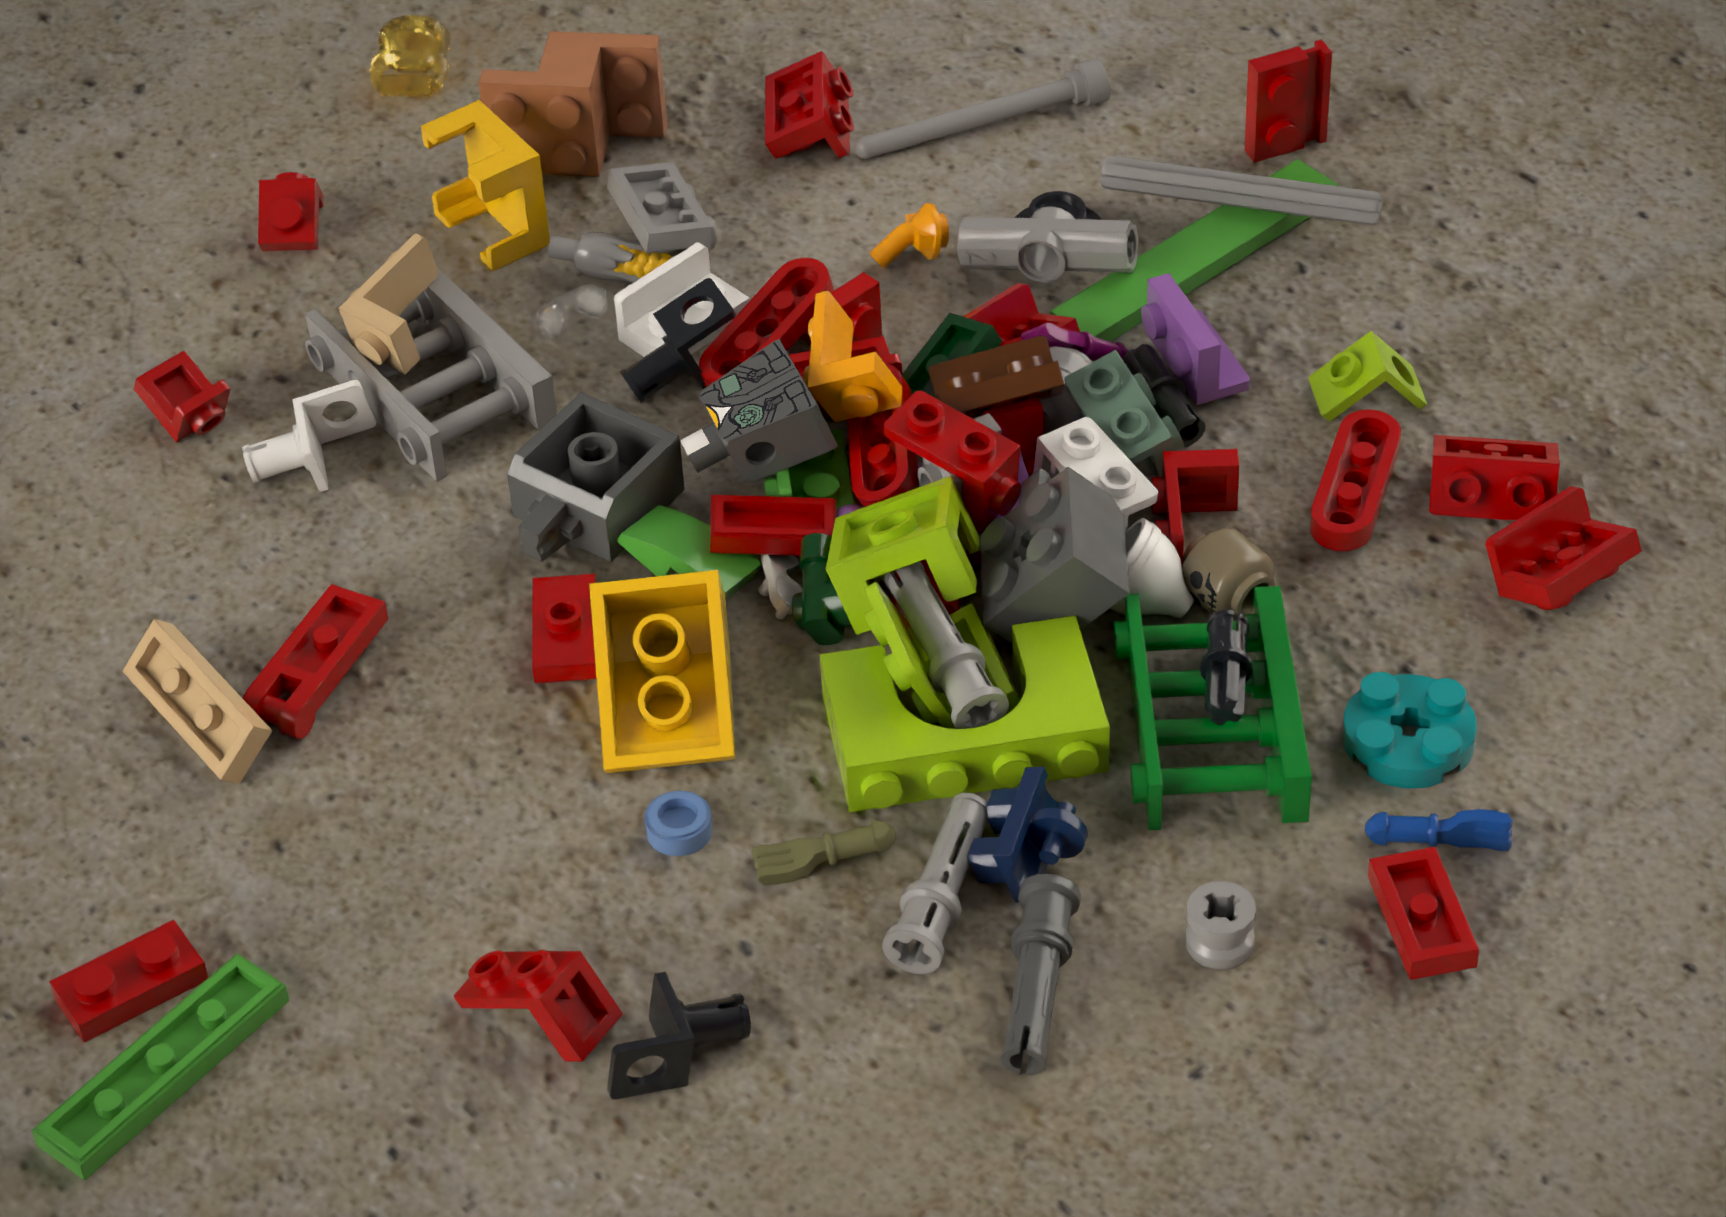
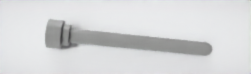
M1098 58L1076 63L1072 71L1066 72L1064 79L862 137L855 144V152L860 158L869 159L1068 100H1072L1074 104L1083 102L1085 106L1104 102L1110 98L1108 76L1102 62Z

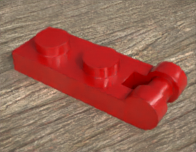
M331 584L248 687L242 699L266 724L270 722L278 725L280 732L298 739L305 738L312 729L316 712L388 621L385 601ZM284 691L292 693L287 701L279 698Z

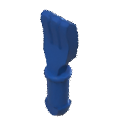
M1485 809L1460 811L1453 817L1438 820L1436 813H1432L1428 817L1387 815V812H1380L1366 821L1365 833L1374 843L1385 846L1387 842L1429 844L1430 847H1436L1438 843L1460 848H1488L1498 851H1509L1512 846L1511 828L1513 820L1507 813Z

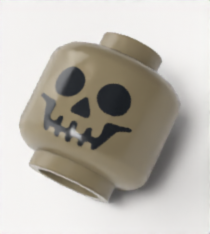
M1220 528L1207 535H1200L1187 546L1184 552L1182 573L1185 584L1194 600L1210 614L1220 610H1234L1233 620H1236L1239 613L1253 614L1255 587L1275 586V570L1272 559L1233 528Z

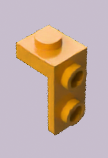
M829 291L816 293L814 317L809 320L808 324L811 340L810 363L804 371V382L815 401L820 403L834 422L856 417H866L876 412L901 407V384L876 352L851 358L853 323Z

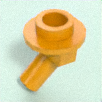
M932 202L925 203L917 213L905 214V223L897 226L869 253L883 269L888 267L911 244L925 258L935 260L940 254V249L948 245L949 226L944 213H938L936 206Z

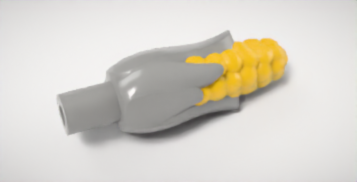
M604 232L584 233L581 235L580 240L552 235L548 247L549 257L575 262V267L585 275L593 278L619 280L629 283L636 282L675 257L668 253H646L640 242Z

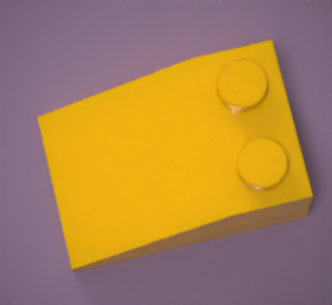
M718 570L589 584L605 774L735 760L730 644L725 592Z

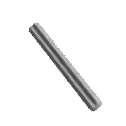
M1113 155L1105 157L1100 173L1101 186L1105 189L1372 226L1378 223L1382 212V194L1377 191Z

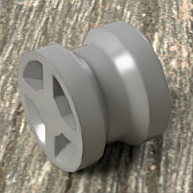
M1211 881L1196 888L1190 894L1186 906L1188 926L1185 941L1188 953L1193 960L1201 965L1217 970L1231 969L1243 964L1251 956L1255 946L1253 928L1256 921L1255 899L1248 890L1228 881Z

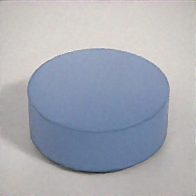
M689 791L667 792L655 798L645 811L644 820L647 840L655 850L662 854L670 856L689 855L702 849L711 839L713 833L711 809L707 801L698 794Z

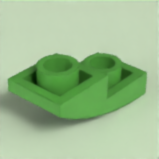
M661 505L656 506L620 534L617 540L621 546L655 576L672 575L674 572L683 574L718 570L725 592V600L750 582L762 565L752 554L710 553V525L690 515Z

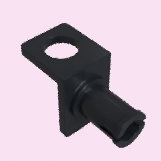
M711 278L704 279L653 314L666 334L662 337L664 344L627 369L624 368L619 371L640 403L646 401V398L684 373L687 377L693 375L701 388H706L701 375L703 372L688 349L736 316L732 306ZM701 301H709L714 304L713 311L704 321L696 324L684 322L685 314L692 305Z
M655 973L650 1000L649 1021L656 1037L621 1043L612 1048L607 1085L610 1098L617 1100L688 1086L693 1047L737 1038L741 1040L750 1036V1013L747 1003L744 1004L743 995L738 993L731 995V997L684 1005L680 999H677L667 973ZM659 1056L664 1059L662 1065L649 1075L643 1077L627 1075L628 1069L632 1064L642 1058Z

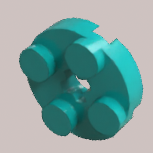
M1387 672L1368 674L1362 679L1360 690L1350 698L1345 708L1342 733L1345 752L1352 762L1354 753L1359 761L1367 765V775L1386 785L1415 789L1427 788L1442 783L1444 773L1454 770L1459 764L1460 772L1469 764L1474 753L1477 720L1474 710L1466 701V689L1461 683L1450 678L1434 679L1414 674L1392 675ZM1410 725L1418 727L1416 736L1402 735L1403 730L1400 726Z

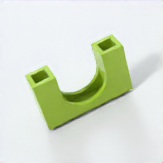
M1076 615L1012 625L1013 673L1021 700L1011 712L1001 719L975 728L951 729L938 727L924 722L911 714L902 705L897 696L893 678L883 660V657L887 656L886 650L881 645L820 654L823 702L849 812L875 808L882 809L894 805L939 798H952L960 793H977L993 789L1016 788L1020 784L1026 767L1044 766L1048 774L1046 782L1109 772L1110 726Z

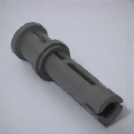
M1037 874L1028 877L1021 883L1018 899L1024 910L1022 922L1014 929L1010 944L1015 958L1019 962L1005 1046L1001 1054L1002 1065L1015 1074L1021 1073L1025 1050H1027V1055H1030L1027 1075L1039 1074L1046 1068V1053L1059 968L1071 958L1074 941L1068 930L1070 917L1078 911L1081 894L1079 888L1072 881L1053 874Z

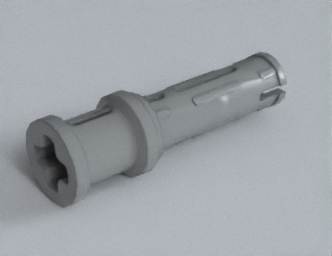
M921 561L897 569L896 572L901 581L897 580L893 571L884 575V582L894 595L930 661L928 677L933 687L938 692L945 694L952 707L951 719L955 728L980 727L1004 717L1009 707L1007 696L1000 688L993 687L984 671L986 662L982 652L975 646L963 641L926 575Z
M960 793L953 797L948 808L949 812L932 847L920 880L911 883L904 889L900 900L902 911L900 919L896 925L887 930L882 943L884 955L901 970L913 974H927L934 972L940 967L945 952L942 941L946 931L951 930L957 925L962 910L958 893L970 867L967 855L973 839L981 838L984 828L988 823L987 802L980 796L972 793ZM956 845L955 852H954V854H953V856H952V859H951V861H950V863H949V862H948V861H949V858H950V856H951V853H952V851H953L954 846ZM942 875H945L943 881L940 882ZM912 939L917 940L914 950L909 951L908 945Z

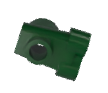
M812 533L804 536L801 540L799 567L803 571L802 592L796 593L792 597V613L798 627L801 630H805L818 645H833L843 639L844 629L847 626H851V623L826 571L832 537L823 533Z

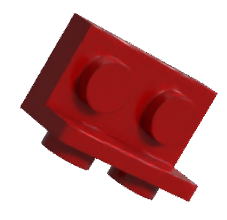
M823 51L765 76V145L775 159L794 151H803L823 138L826 139L839 159L850 154V132L854 131L853 119L849 112V98L853 97L852 85L845 71L841 67L834 69Z
M1434 435L1429 512L1433 515L1516 521L1557 495L1560 468L1558 443Z

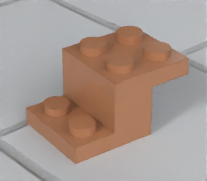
M549 31L538 71L482 69L478 82L481 102L539 154L542 174L600 177L610 136L665 137L668 123L659 35Z

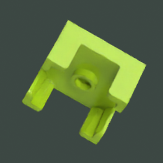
M952 475L835 518L826 571L856 635L871 630L864 613L872 609V606L864 588L884 580L886 573L926 559L939 590L946 601H954L976 593V576L964 550H968L969 554L980 551V537Z

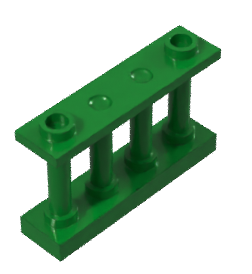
M1281 586L1255 587L1253 614H1243L1248 619L1250 626L1247 636V653L1255 652L1257 659L1252 660L1253 672L1251 678L1245 683V693H1251L1252 700L1263 699L1264 708H1257L1256 715H1243L1238 722L1227 720L1223 725L1213 723L1211 717L1154 720L1152 698L1205 696L1206 681L1201 676L1200 670L1148 672L1146 652L1206 649L1208 645L1207 623L1143 626L1139 594H1128L1126 596L1125 621H1114L1113 625L1114 650L1116 660L1127 659L1140 760V763L1131 764L1130 766L1131 794L1133 804L1145 803L1148 830H1161L1162 796L1265 790L1267 797L1278 796L1282 823L1309 822L1312 774ZM1233 621L1232 625L1234 631H1236V621ZM1258 741L1260 748L1270 747L1271 756L1264 757V763L1167 769L1160 768L1158 746Z

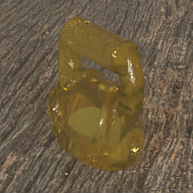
M404 15L386 22L380 30L378 38L379 51L373 58L369 72L374 89L382 96L432 97L435 93L439 92L448 79L449 72L447 54L451 46V35L446 25L435 18L421 15ZM389 68L398 73L402 71H423L427 74L428 71L434 70L433 76L384 75V73Z

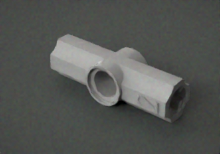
M1050 206L1037 210L1031 218L963 217L958 228L957 252L960 265H965L966 268L1020 270L1026 277L1037 282H1053L1060 278L1064 271L1133 273L1137 263L1139 240L1136 224H1132L1131 220L1075 219L1069 212Z

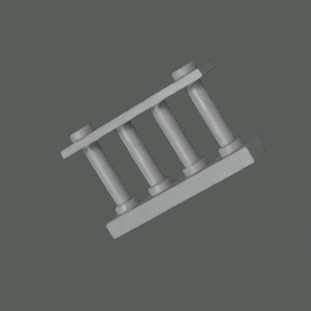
M438 269V277L399 317L405 319L407 324L414 320H417L419 323L426 322L433 329L413 339L420 356V360L416 364L446 349L451 353L457 352L464 360L400 392L387 380V378L399 373V371L384 363L375 365L368 361L353 346L347 329L343 328L337 331L316 309L305 313L310 336L305 341V347L316 369L320 372L326 370L339 384L358 380L373 410L376 421L398 442L405 458L412 465L419 463L436 482L447 477L442 444L508 411L514 414H522L537 430L542 429L557 415L552 375L440 269ZM476 380L482 383L488 382L496 389V391L432 423L418 411V409Z

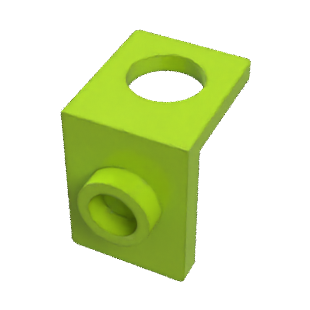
M1373 331L1368 332L1344 351L1335 355L1329 362L1308 377L1320 414L1327 421L1336 418L1385 381L1419 410L1427 405L1413 366Z

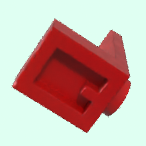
M492 951L479 958L471 966L468 972V980L454 994V998L461 1008L529 1009L565 1062H583L623 1015L581 951Z

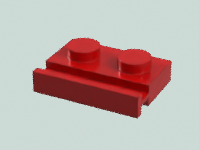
M1322 39L1314 41V47L1302 50L1300 46L1248 60L1244 151L1254 163L1304 149L1305 142L1316 139L1319 144L1327 142L1332 51Z

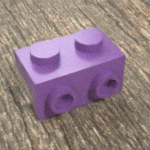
M1167 273L1147 279V305L1142 306L1141 318L1145 332L1174 374L1182 379L1186 386V391L1195 404L1200 405L1248 390L1250 380L1248 374L1203 312L1195 310L1172 276Z

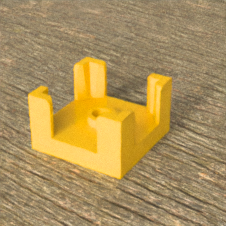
M480 100L421 125L423 144L427 149H432L464 134L468 176L432 194L434 215L445 226L454 227L482 213L489 212L508 230L512 236L480 252L481 260L492 271L549 245L550 234L540 156L533 148Z

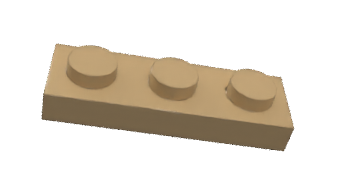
M153 619L122 672L220 780L240 784L272 730L172 623Z

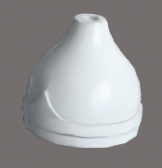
M1145 518L1137 520L1125 532L1129 594H1139L1141 616L1161 614L1179 619L1186 614L1194 602V598L1188 591L1184 581L1180 557L1174 545L1161 533V530L1153 522L1150 523ZM1126 596L1110 609L1125 615Z

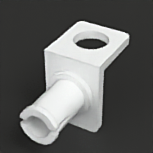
M351 380L292 399L296 424L292 426V432L252 445H243V457L253 482L257 483L261 479L305 466L308 471L310 470L319 492L329 490L321 444L376 426L375 415L358 380ZM336 401H348L357 408L356 413L350 419L342 422L330 421L322 415L324 409Z

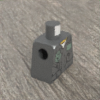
M780 339L770 343L701 391L699 398L712 423L680 440L697 473L731 456L741 477L746 482L757 481L838 447L815 399Z

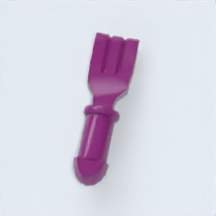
M1044 323L1040 327L1037 326L1021 334L1022 340L1045 336L1049 347L1057 346L1076 349L1085 354L1091 361H1096L1116 350L1126 364L1124 356L1128 350L1122 342L1114 343L1093 337L1091 333L1086 331L1078 333L1059 328L1053 323Z

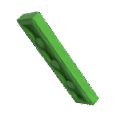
M237 953L31 1131L36 1146L85 1181L290 1000L286 985Z

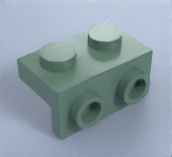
M1116 350L1065 377L1066 388L1084 417L1091 418L1133 464L1145 460L1155 477H1162L1163 451H1179L1184 448V443L1169 416L1160 418L1153 408L1156 405V401L1144 377L1140 373L1132 375Z

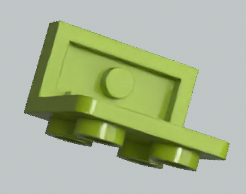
M877 582L864 588L872 606V609L865 612L864 616L881 646L885 647L889 644L892 653L883 657V660L895 683L902 692L911 687L915 690L911 693V697L925 722L932 725L939 722L944 728L956 729L951 719L952 707L945 694L938 692L933 687L928 677L930 661L912 628ZM970 603L951 614L950 617L963 641L975 646L982 652L986 662L984 671L993 687L1000 688L1007 696L1009 702L1007 713H1009L1017 706L1021 699L987 627L983 626L982 616L974 605Z

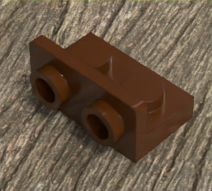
M1045 336L1018 341L937 363L929 367V376L935 398L972 419L982 416L987 410L1031 399L1043 400L1061 395L1064 388V380L1058 360L1053 361Z

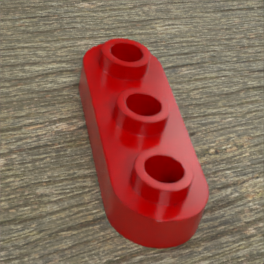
M797 258L785 263L773 274L702 353L699 367L703 372L701 375L706 387L777 339H780L786 351L794 345L808 329L809 320L814 317L816 293L824 291L831 293L834 291L829 271L821 261L814 258Z
M885 364L902 386V406L911 397V389L896 367ZM900 407L876 412L866 417H856L847 420L852 490L864 507L918 488L917 454L884 435V422Z
M1366 409L1350 413L1342 420L1311 507L1310 533L1313 539L1321 546L1334 551H1351L1364 546L1371 539L1400 451L1401 427L1398 421L1391 415L1378 410Z

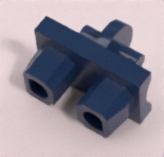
M1044 766L1026 767L1018 788L992 790L986 805L987 820L994 834H1000V837L974 838L967 855L968 862L979 883H1006L1016 903H1020L1018 896L1023 881L1028 877L1044 874L1047 865L1058 863L1059 858L1077 856L1082 852L1088 837L1087 827L1075 815L1076 808L1074 805L1068 802L1059 803L1048 793L1045 785L1048 774Z

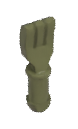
M871 821L869 826L830 835V832H825L821 838H797L786 842L753 847L751 852L753 860H755L754 866L755 870H757V879L763 885L793 882L808 876L818 864L829 860L830 865H836L839 860L878 851V854L884 853L896 841V831L891 825L883 821Z

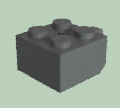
M582 392L515 453L507 473L513 517L523 521L518 526L519 536L522 539V545H520L522 553L540 562L546 560L568 542L612 562L625 549L617 542L622 532L656 506L668 507L685 490L679 435Z
M1066 467L1054 478H1051L1049 473L1043 469H1038L1023 481L1020 504L1003 518H997L992 521L984 533L980 535L983 626L1011 644L1012 625L1076 615L1081 630L1129 594L1124 514L1110 494L1070 467Z

